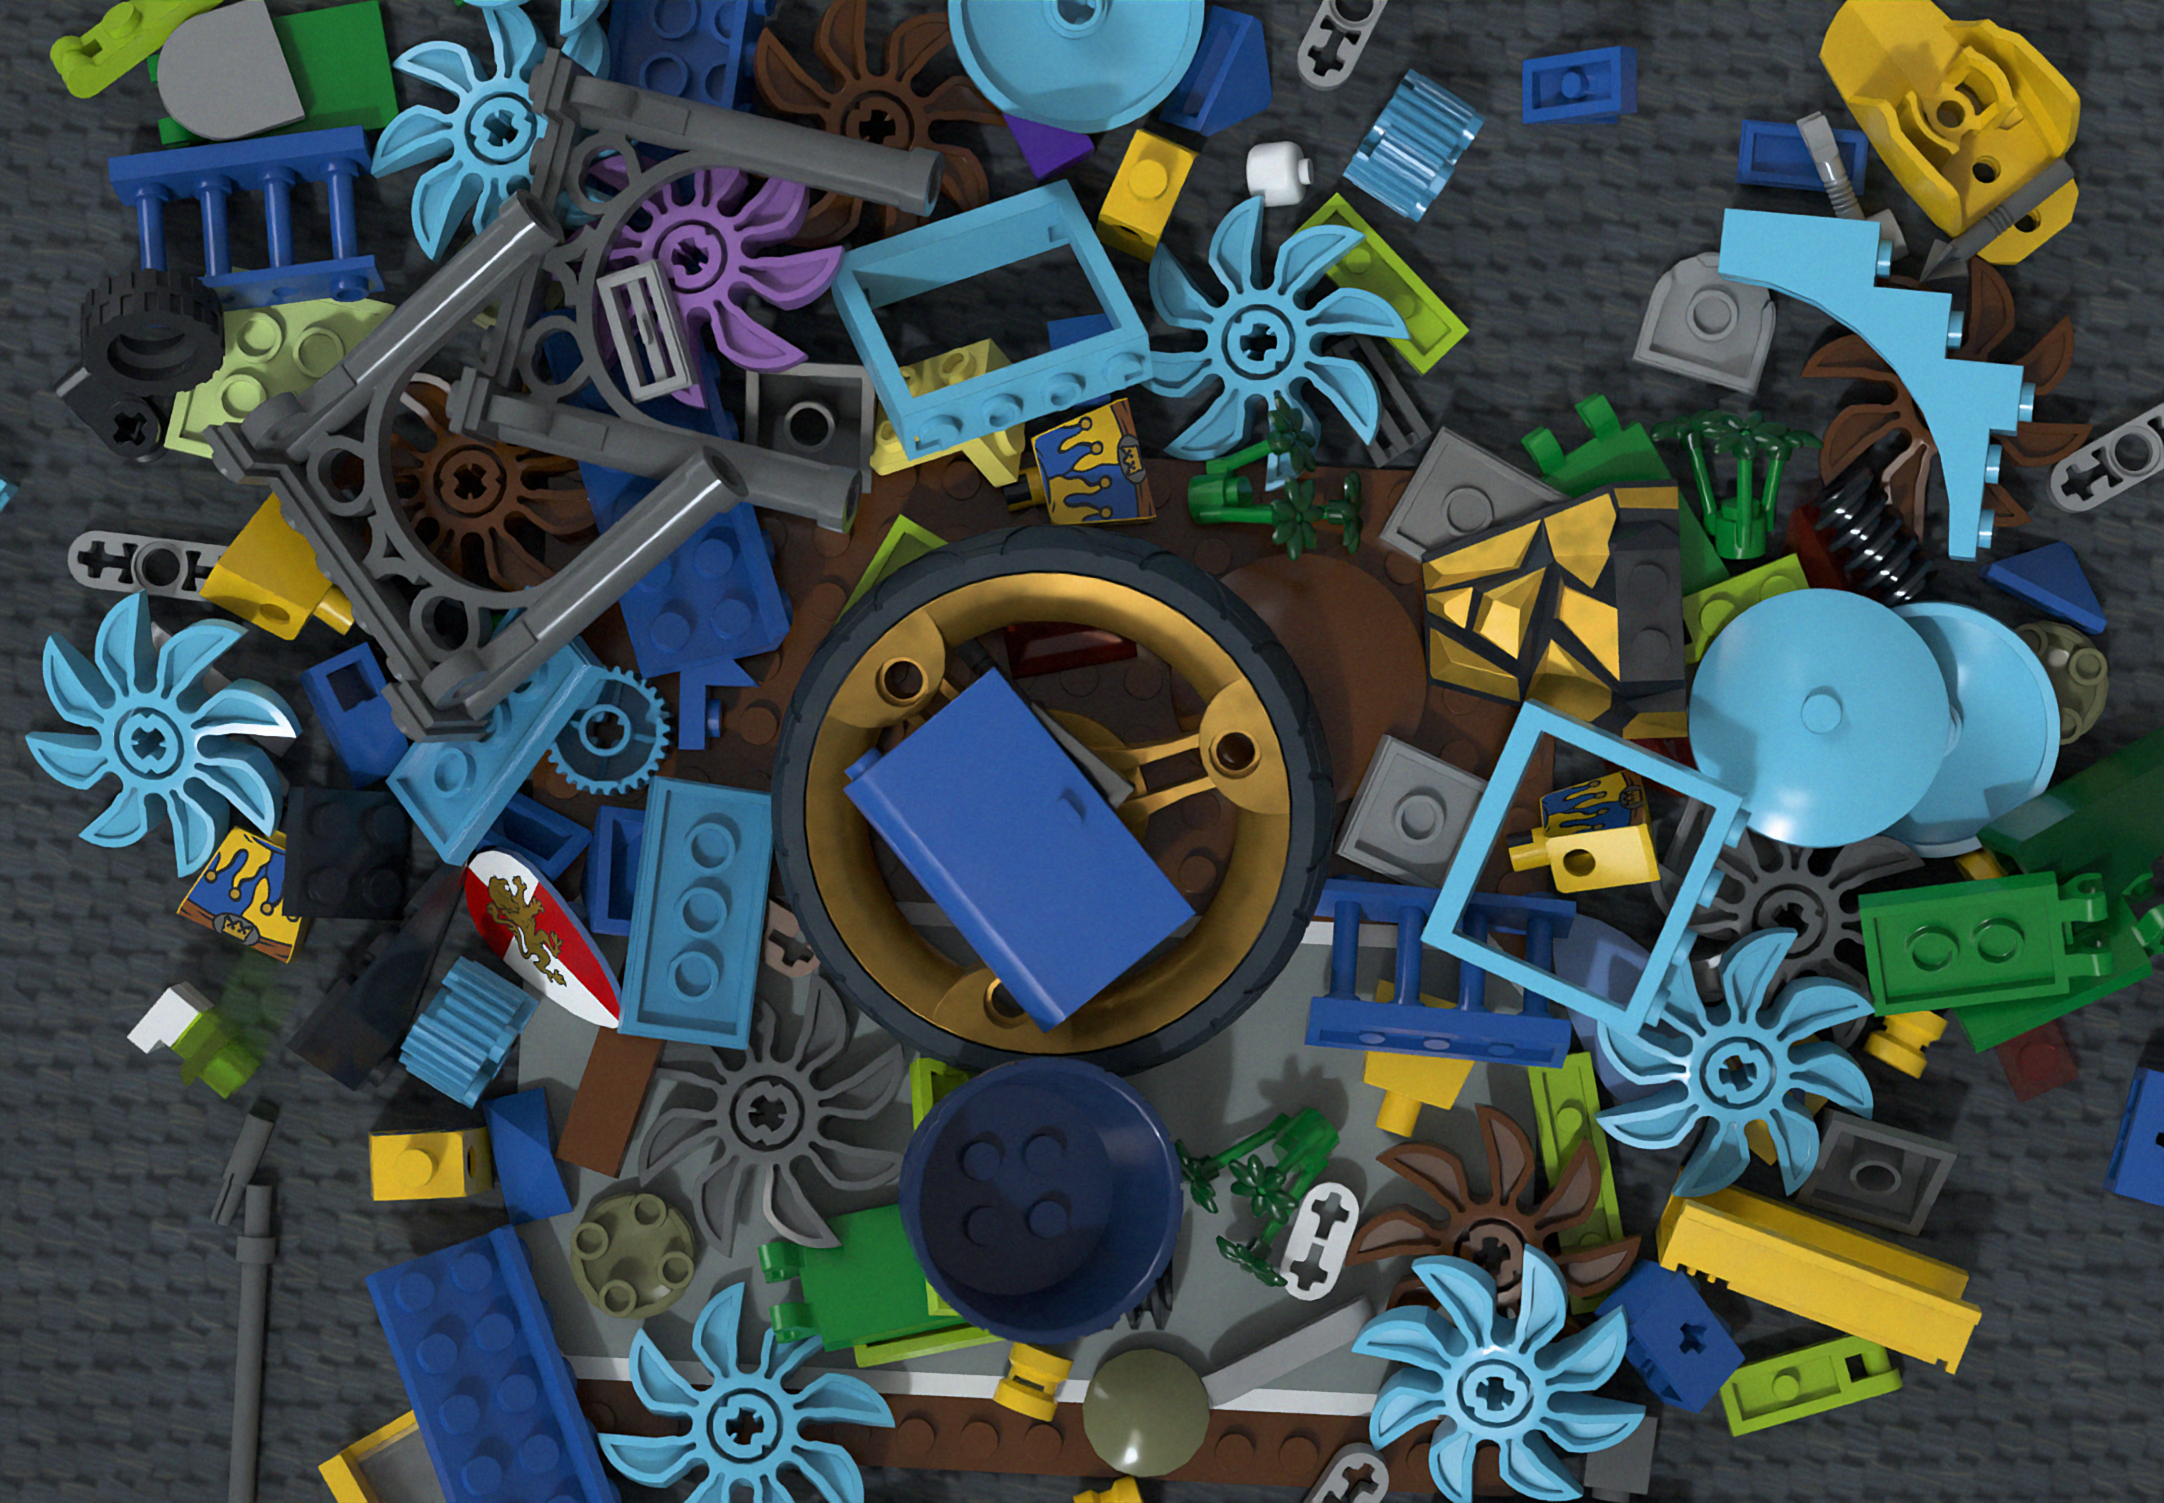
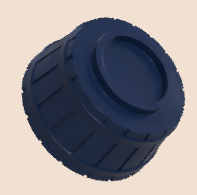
M1037 1057L996 1066L980 1073L952 1090L936 1103L920 1122L908 1144L899 1177L898 1203L902 1226L915 1260L928 1283L943 1301L966 1321L983 1331L987 1329L992 1335L1013 1342L1030 1344V1341H1034L1036 1345L1075 1341L1078 1340V1336L1085 1338L1103 1331L1121 1320L1120 1316L1122 1314H1129L1145 1299L1156 1285L1154 1281L1157 1277L1160 1278L1172 1257L1178 1240L1175 1238L1176 1232L1180 1233L1184 1190L1180 1187V1183H1183L1181 1165L1174 1142L1169 1141L1168 1137L1171 1135L1156 1110L1148 1101L1141 1099L1143 1095L1127 1081L1112 1072H1103L1104 1068L1085 1061L1069 1058L1059 1060L1058 1057Z

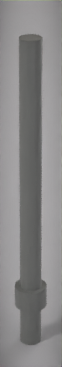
M247 1184L244 1234L237 1235L236 1261L242 1262L228 1503H254L268 1264L274 1263L276 1236L270 1235L272 1185Z

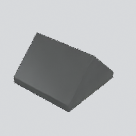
M804 361L796 367L777 373H756L746 370L744 444L829 465L837 464L861 470L863 475L862 493L872 492L874 469L870 466V456L873 454L877 393L863 364Z
M1822 1106L1816 1122L1820 1142L1818 1159L1809 1178L1798 1188L1795 1202L1918 1236L1958 1155V1145Z

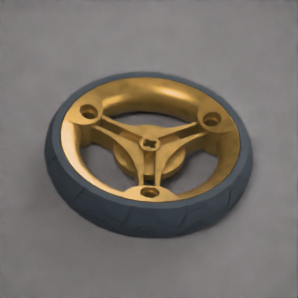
M1042 524L1000 528L968 536L957 542L948 543L928 551L917 559L898 568L893 574L885 577L868 590L849 608L819 644L813 657L804 669L790 699L776 745L771 780V823L776 860L789 904L797 919L800 930L818 961L846 996L866 1016L886 1029L896 1039L927 1057L939 1062L942 1061L950 1067L974 1075H979L986 1070L1008 1062L1037 1057H1058L1059 1060L1069 1058L1085 1061L1104 1068L1103 1072L1105 1073L1112 1072L1118 1077L1123 1078L1173 1061L1209 1041L1213 1036H1216L1237 1021L1257 1002L1287 966L1314 916L1329 870L1328 866L1335 833V793L1333 789L1334 778L1331 755L1318 710L1310 690L1292 657L1268 624L1241 597L1215 576L1169 550L1148 541L1113 531L1076 525ZM1059 621L1091 625L1136 641L1173 666L1195 688L1207 704L1200 728L1174 737L1140 743H1125L1108 726L1084 714L1061 709H1046L1136 785L1135 789L1115 811V814L1142 845L1148 827L1149 815L1152 812L1185 796L1217 787L1225 797L1238 805V826L1229 868L1219 892L1207 912L1192 931L1158 960L1131 975L1110 982L1050 1031L1042 1033L1022 1007L1010 1008L999 1000L997 985L1000 983V980L982 959L971 963L965 968L932 946L909 923L894 902L879 872L869 838L867 819L843 789L852 782L844 771L874 746L876 747L883 727L897 725L908 720L918 729L933 717L924 707L930 703L939 691L952 702L966 690L949 673L955 647L969 639L995 629L1021 623ZM909 661L917 665L923 677L922 688L919 691L906 693L895 687L890 676L891 667L895 662ZM1228 733H1243L1252 740L1255 747V755L1245 763L1236 764L1229 762L1220 752V739ZM1199 746L1202 763L1206 772L1148 790L1145 775L1141 768L1142 764Z

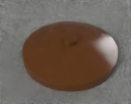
M1301 553L1298 560L1290 561L1288 554H1280L1243 565L1220 581L1241 597L1268 624L1292 657L1310 690L1323 724L1332 761L1335 804L1353 798L1382 735H1389L1410 745L1420 725L1427 693V671L1422 644L1416 628L1398 599L1382 583L1360 568L1342 560L1324 555ZM1171 666L1170 690L1176 722L1181 734L1200 728L1207 704L1195 688ZM1228 733L1219 741L1220 752L1229 762L1236 764L1245 763L1255 755V747L1252 740L1243 733ZM1199 746L1190 749L1192 754L1195 756V758L1198 760L1201 766L1205 769L1202 763Z

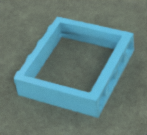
M1067 179L845 252L842 266L831 284L834 304L908 461L940 450L944 451L952 446L993 432L1006 430L1019 423L1055 411L1065 410L1075 404L1116 390L1126 389L1128 386L1153 378L1148 333ZM1070 244L1114 329L1113 331L915 398L912 397L871 311L872 309ZM918 436L919 441H915L914 437Z
M1530 698L1523 704L1420 940L1624 1033L1637 1037L1644 1022L1654 1027L1657 1026L1672 992L1662 988L1661 984L1670 964L1672 963L1683 968L1693 947L1698 932L1687 926L1697 904L1710 908L1725 872L1714 868L1724 844L1736 849L1752 814L1741 808L1747 793L1534 698ZM1544 732L1717 808L1628 1007L1457 931Z

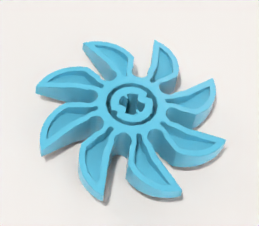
M518 6L503 10L482 8L494 44L495 63L497 64L496 75L491 80H489L479 58L468 49L448 41H432L412 47L391 64L394 69L449 91L460 99L456 111L447 115L439 110L422 105H416L405 110L381 134L372 157L371 175L380 178L435 157L453 155L449 161L437 165L420 177L412 199L411 215L415 236L422 250L437 264L465 213L477 199L478 203L472 221L476 235L480 234L499 216V206L518 189H524L529 192L534 176L529 172L530 154L537 138H544L548 122L531 111L533 101L529 100L528 88L532 71L537 63L544 62L548 45L538 25ZM596 19L582 31L568 36L561 51L591 72L594 77L608 80L611 60L610 49L606 34ZM512 129L515 133H517V136L513 140V142L510 143L507 139L504 138L506 134ZM589 129L587 137L597 134L599 131ZM632 140L631 144L635 147L639 141ZM605 150L598 153L590 164L595 165L600 161L622 154L617 150ZM585 185L587 196L593 202L604 203L614 198ZM571 200L564 228L576 231L597 218L581 211Z
M1259 195L1245 200L1224 217L1217 227L1209 249L1208 263L1221 283L1229 291L1228 301L1222 307H1219L1211 297L1199 288L1167 246L1160 242L1149 268V288L1154 306L1168 325L1205 331L1208 335V344L1199 353L1182 352L1173 354L1150 351L1153 378L1140 382V384L1156 394L1182 399L1192 398L1210 386L1218 377H1222L1225 384L1223 394L1214 401L1208 411L1163 449L1164 452L1176 458L1189 461H1207V459L1228 456L1250 440L1256 416L1255 408L1257 402L1265 397L1269 404L1268 411L1276 410L1274 398L1280 395L1285 398L1291 409L1298 408L1302 411L1304 421L1301 431L1309 432L1316 440L1315 446L1310 449L1314 456L1320 441L1321 423L1308 403L1301 397V388L1308 380H1311L1316 388L1330 398L1367 446L1372 445L1379 431L1382 416L1381 396L1375 379L1361 362L1330 356L1325 357L1322 353L1321 345L1323 340L1329 335L1362 334L1412 340L1408 325L1401 313L1383 297L1356 288H1339L1318 302L1311 310H1308L1305 306L1307 293L1314 289L1327 271L1366 239L1367 235L1350 227L1340 225H1320L1300 231L1280 246L1274 270V283L1270 288L1264 290L1261 284L1260 249L1265 196ZM1265 333L1277 337L1276 349L1266 350L1265 354L1253 350L1254 338H1263ZM1269 420L1270 432L1276 430ZM1289 452L1280 456H1276L1274 453L1268 455L1265 491L1270 492L1284 487L1287 476L1296 479L1302 474L1297 475L1294 472Z
M143 589L129 595L116 604L103 620L95 645V662L100 671L58 631L49 636L43 655V677L53 705L64 720L85 727H94L100 735L32 731L25 735L32 754L52 777L76 789L87 790L111 772L117 774L123 783V790L116 796L112 805L78 836L103 847H124L135 843L156 828L165 819L167 809L173 825L178 877L192 874L209 862L224 842L230 821V805L225 797L268 837L277 831L282 817L283 793L275 767L261 748L240 741H231L225 734L244 733L297 737L302 733V728L296 715L278 693L270 687L251 679L239 678L215 696L208 694L202 684L203 677L209 673L215 661L249 630L234 622L223 619H206L195 622L174 635L160 648L158 661L152 639L147 589Z
M1776 927L1753 932L1736 942L1724 954L1718 967L1725 998L1716 1007L1703 1005L1700 994L1695 986L1689 957L1683 968L1671 963L1661 987L1672 993L1661 1018L1680 1032H1684L1679 1038H1667L1663 1034L1647 1031L1643 1028L1637 1037H1633L1595 1019L1598 1039L1605 1056L1613 1067L1628 1080L1638 1085L1679 1080L1675 1085L1667 1086L1651 1096L1594 1113L1597 1122L1607 1133L1615 1139L1634 1147L1665 1149L1679 1145L1694 1127L1698 1118L1711 1116L1708 1119L1701 1141L1672 1189L1674 1196H1705L1715 1193L1734 1182L1745 1171L1750 1162L1744 1127L1749 1121L1754 1119L1764 1120L1773 1138L1786 1195L1789 1196L1800 1188L1809 1178L1816 1165L1820 1142L1819 1133L1810 1110L1789 1094H1786L1791 1088L1798 1087L1802 1088L1805 1092L1824 1096L1870 1121L1872 1119L1873 1096L1869 1082L1860 1065L1848 1052L1830 1041L1790 1046L1792 1042L1802 1040L1818 1030L1875 1013L1876 1011L1872 1003L1864 994L1853 986L1833 978L1819 976L1803 977L1790 981L1776 997L1769 1009L1757 1011L1761 1006L1768 984L1798 935L1797 930L1794 928ZM1733 1055H1739L1743 1067L1730 1071L1725 1059Z
M1525 1243L1521 1305L1519 1315L1513 1319L1503 1318L1496 1312V1280L1480 1266L1465 1259L1445 1255L1426 1256L1413 1260L1411 1268L1450 1313L1458 1328L1451 1326L1448 1320L1429 1306L1411 1305L1383 1312L1370 1320L1359 1331L1352 1343L1351 1352L1407 1362L1418 1366L1400 1369L1389 1378L1378 1393L1373 1405L1369 1426L1370 1439L1375 1452L1416 1425L1432 1420L1440 1414L1448 1415L1434 1429L1429 1452V1469L1437 1487L1453 1503H1473L1475 1454L1478 1442L1483 1439H1490L1499 1444L1500 1476L1515 1490L1527 1496L1547 1501H1567L1582 1497L1584 1488L1545 1443L1538 1429L1547 1433L1550 1439L1568 1452L1584 1453L1606 1449L1618 1444L1639 1426L1645 1416L1646 1406L1586 1395L1579 1392L1596 1390L1615 1373L1626 1350L1629 1330L1628 1317L1623 1304L1581 1332L1563 1338L1558 1343H1549L1564 1327L1568 1304V1287L1559 1267L1541 1250ZM1493 1377H1501L1504 1381L1494 1380Z
M740 1282L729 1286L707 1303L695 1324L692 1348L708 1374L714 1378L711 1388L700 1392L694 1390L688 1381L674 1371L642 1328H639L632 1342L629 1354L630 1378L639 1399L652 1415L675 1420H689L693 1423L689 1434L682 1437L650 1438L597 1433L603 1452L610 1463L621 1474L641 1485L667 1488L687 1475L692 1468L705 1466L710 1470L707 1479L700 1483L691 1496L683 1503H733V1493L736 1489L743 1486L751 1487L755 1490L753 1496L754 1503H795L786 1488L778 1481L784 1471L796 1469L820 1491L828 1503H864L865 1493L862 1478L850 1454L840 1445L820 1441H805L800 1437V1433L808 1424L845 1423L896 1428L890 1408L884 1399L864 1381L841 1373H826L807 1385L799 1394L791 1395L783 1391L786 1382L794 1377L806 1361L823 1348L821 1334L806 1337L795 1342L778 1344L773 1327H770L764 1336L760 1368L752 1374L740 1372L739 1337L746 1283ZM752 1416L756 1427L759 1428L764 1425L763 1433L752 1434L751 1443L741 1445L736 1433L729 1436L730 1429L741 1427L743 1417Z

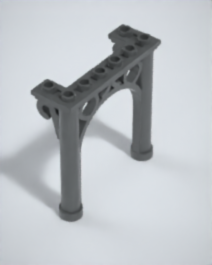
M547 47L544 62H539L535 65L528 88L529 100L533 101L531 111L548 122L544 138H537L530 154L529 172L534 176L530 193L548 207L558 220L562 230L564 229L571 200L581 211L601 219L596 229L586 224L581 235L572 243L559 247L560 242H558L497 298L501 301L496 324L495 326L490 325L487 328L481 343L480 360L485 364L484 370L482 372L477 369L464 367L461 381L456 380L452 384L446 402V416L451 419L448 430L496 448L497 441L506 444L510 443L662 482L704 445H709L728 458L745 480L749 494L742 502L817 520L819 528L846 534L854 522L861 498L863 485L861 470L837 464L829 465L672 426L651 418L625 395L612 375L604 355L598 320L600 292L596 279L603 277L604 269L614 243L636 210L658 190L683 176L711 169L745 171L899 208L905 212L928 217L932 213L940 193L944 174V154L921 147H914L909 152L594 77L591 72L561 50ZM589 129L599 131V133L587 137ZM632 140H637L686 153L669 158L646 171L640 153L631 142ZM605 150H617L623 155L626 163L629 185L612 200L604 203L593 202L587 196L585 190V179L589 174V165L598 153ZM583 262L579 275L572 265ZM552 274L562 283L565 291V306L570 309H576V322L567 316L551 315L540 319ZM557 332H570L577 341L584 361L564 383L546 385L538 372V361L542 355L544 342ZM594 382L610 407L621 417L565 404L564 401L577 397ZM523 383L532 391L531 395L521 393Z
M518 189L498 208L499 216L315 384L297 397H295L293 392H284L269 398L252 410L242 423L225 422L222 425L210 424L201 432L214 451L212 453V460L215 466L226 478L236 484L268 485L271 487L282 503L280 512L285 521L295 531L303 534L317 553L315 561L319 570L328 580L340 586L353 605L351 607V614L356 623L366 633L374 636L388 655L386 659L387 666L393 676L401 683H389L381 690V693L393 708L391 710V717L395 725L404 735L415 740L416 743L479 741L487 734L483 726L490 719L486 714L718 512L723 514L729 513L749 494L745 480L730 460L717 449L704 445L558 574L538 586L516 592L494 591L463 579L443 565L419 539L402 508L393 479L390 443L395 412L407 384L415 373L563 239L562 227L553 213L540 199L524 189ZM369 405L364 439L356 436L340 435L339 432ZM343 450H347L364 459V487L358 498L352 502L347 501L341 495L340 490L331 479L330 468L332 461ZM376 510V515L367 518L372 528L373 539L371 548H369L348 516H365ZM397 551L402 555V557H396ZM395 575H402L414 585H426L429 582L433 586L421 590L411 607L391 578ZM446 597L464 602L467 614L468 636L464 644L456 650L451 649L445 644L443 637L437 633L434 626L433 615L435 608ZM490 608H527L525 612L491 640L492 620Z

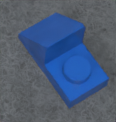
M1614 46L1522 60V124H1617V115L1637 113V48Z
M736 659L680 671L679 749L710 751V737H721L722 700L711 699V687H762Z

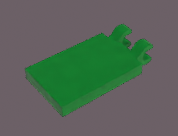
M379 0L270 18L305 113V119L242 140L363 125L366 134L384 131L400 114ZM160 54L147 57L150 80L152 84L156 83L157 89V67ZM172 117L158 120L162 145L167 146V150L203 144L227 143L213 141L194 134L174 121Z
M1597 392L1574 405L1593 439L1564 456L1549 428L1544 429L1543 426L1520 439L1526 452L1542 476L1540 479L1573 498L1591 492L1594 488L1612 481L1673 479L1641 423L1634 420L1621 428L1609 402L1603 394L1598 395ZM1678 488L1682 597L1729 579L1731 576Z
M2149 866L2107 907L2108 918L2091 922L2085 928H2108L2114 965L2113 973L2103 976L2080 975L2068 977L2070 993L1951 1008L1976 1054L2153 975L2149 958L2156 954L2164 953V903L2148 911L2139 922L2128 906L2142 902L2155 894V889L2149 881L2153 877V872Z
M2054 870L1858 895L1872 1002L1876 1011L1874 1013L1875 1017L2070 993L2068 977L2080 975L2103 976L2114 972L2108 928L2093 927L2082 930L2074 937L2072 935V921L2095 922L2108 918L2101 873L2081 874L2058 887Z
M899 1203L826 1218L825 1220L843 1243V1246L820 1249L791 1242H773L758 1247L761 1268L765 1275L766 1284L778 1283L798 1276L801 1279L805 1303L788 1302L769 1307L773 1332L776 1334L778 1344L795 1342L806 1337L821 1334L825 1352L968 1322L962 1316L929 1315L926 1278L916 1262L913 1251L907 1241L901 1222Z

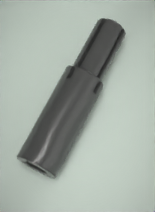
M252 1112L247 1113L242 1130L222 1177L225 1180L210 1217L216 1224L221 1226L232 1225L246 1186L251 1184L275 1124L273 1120Z

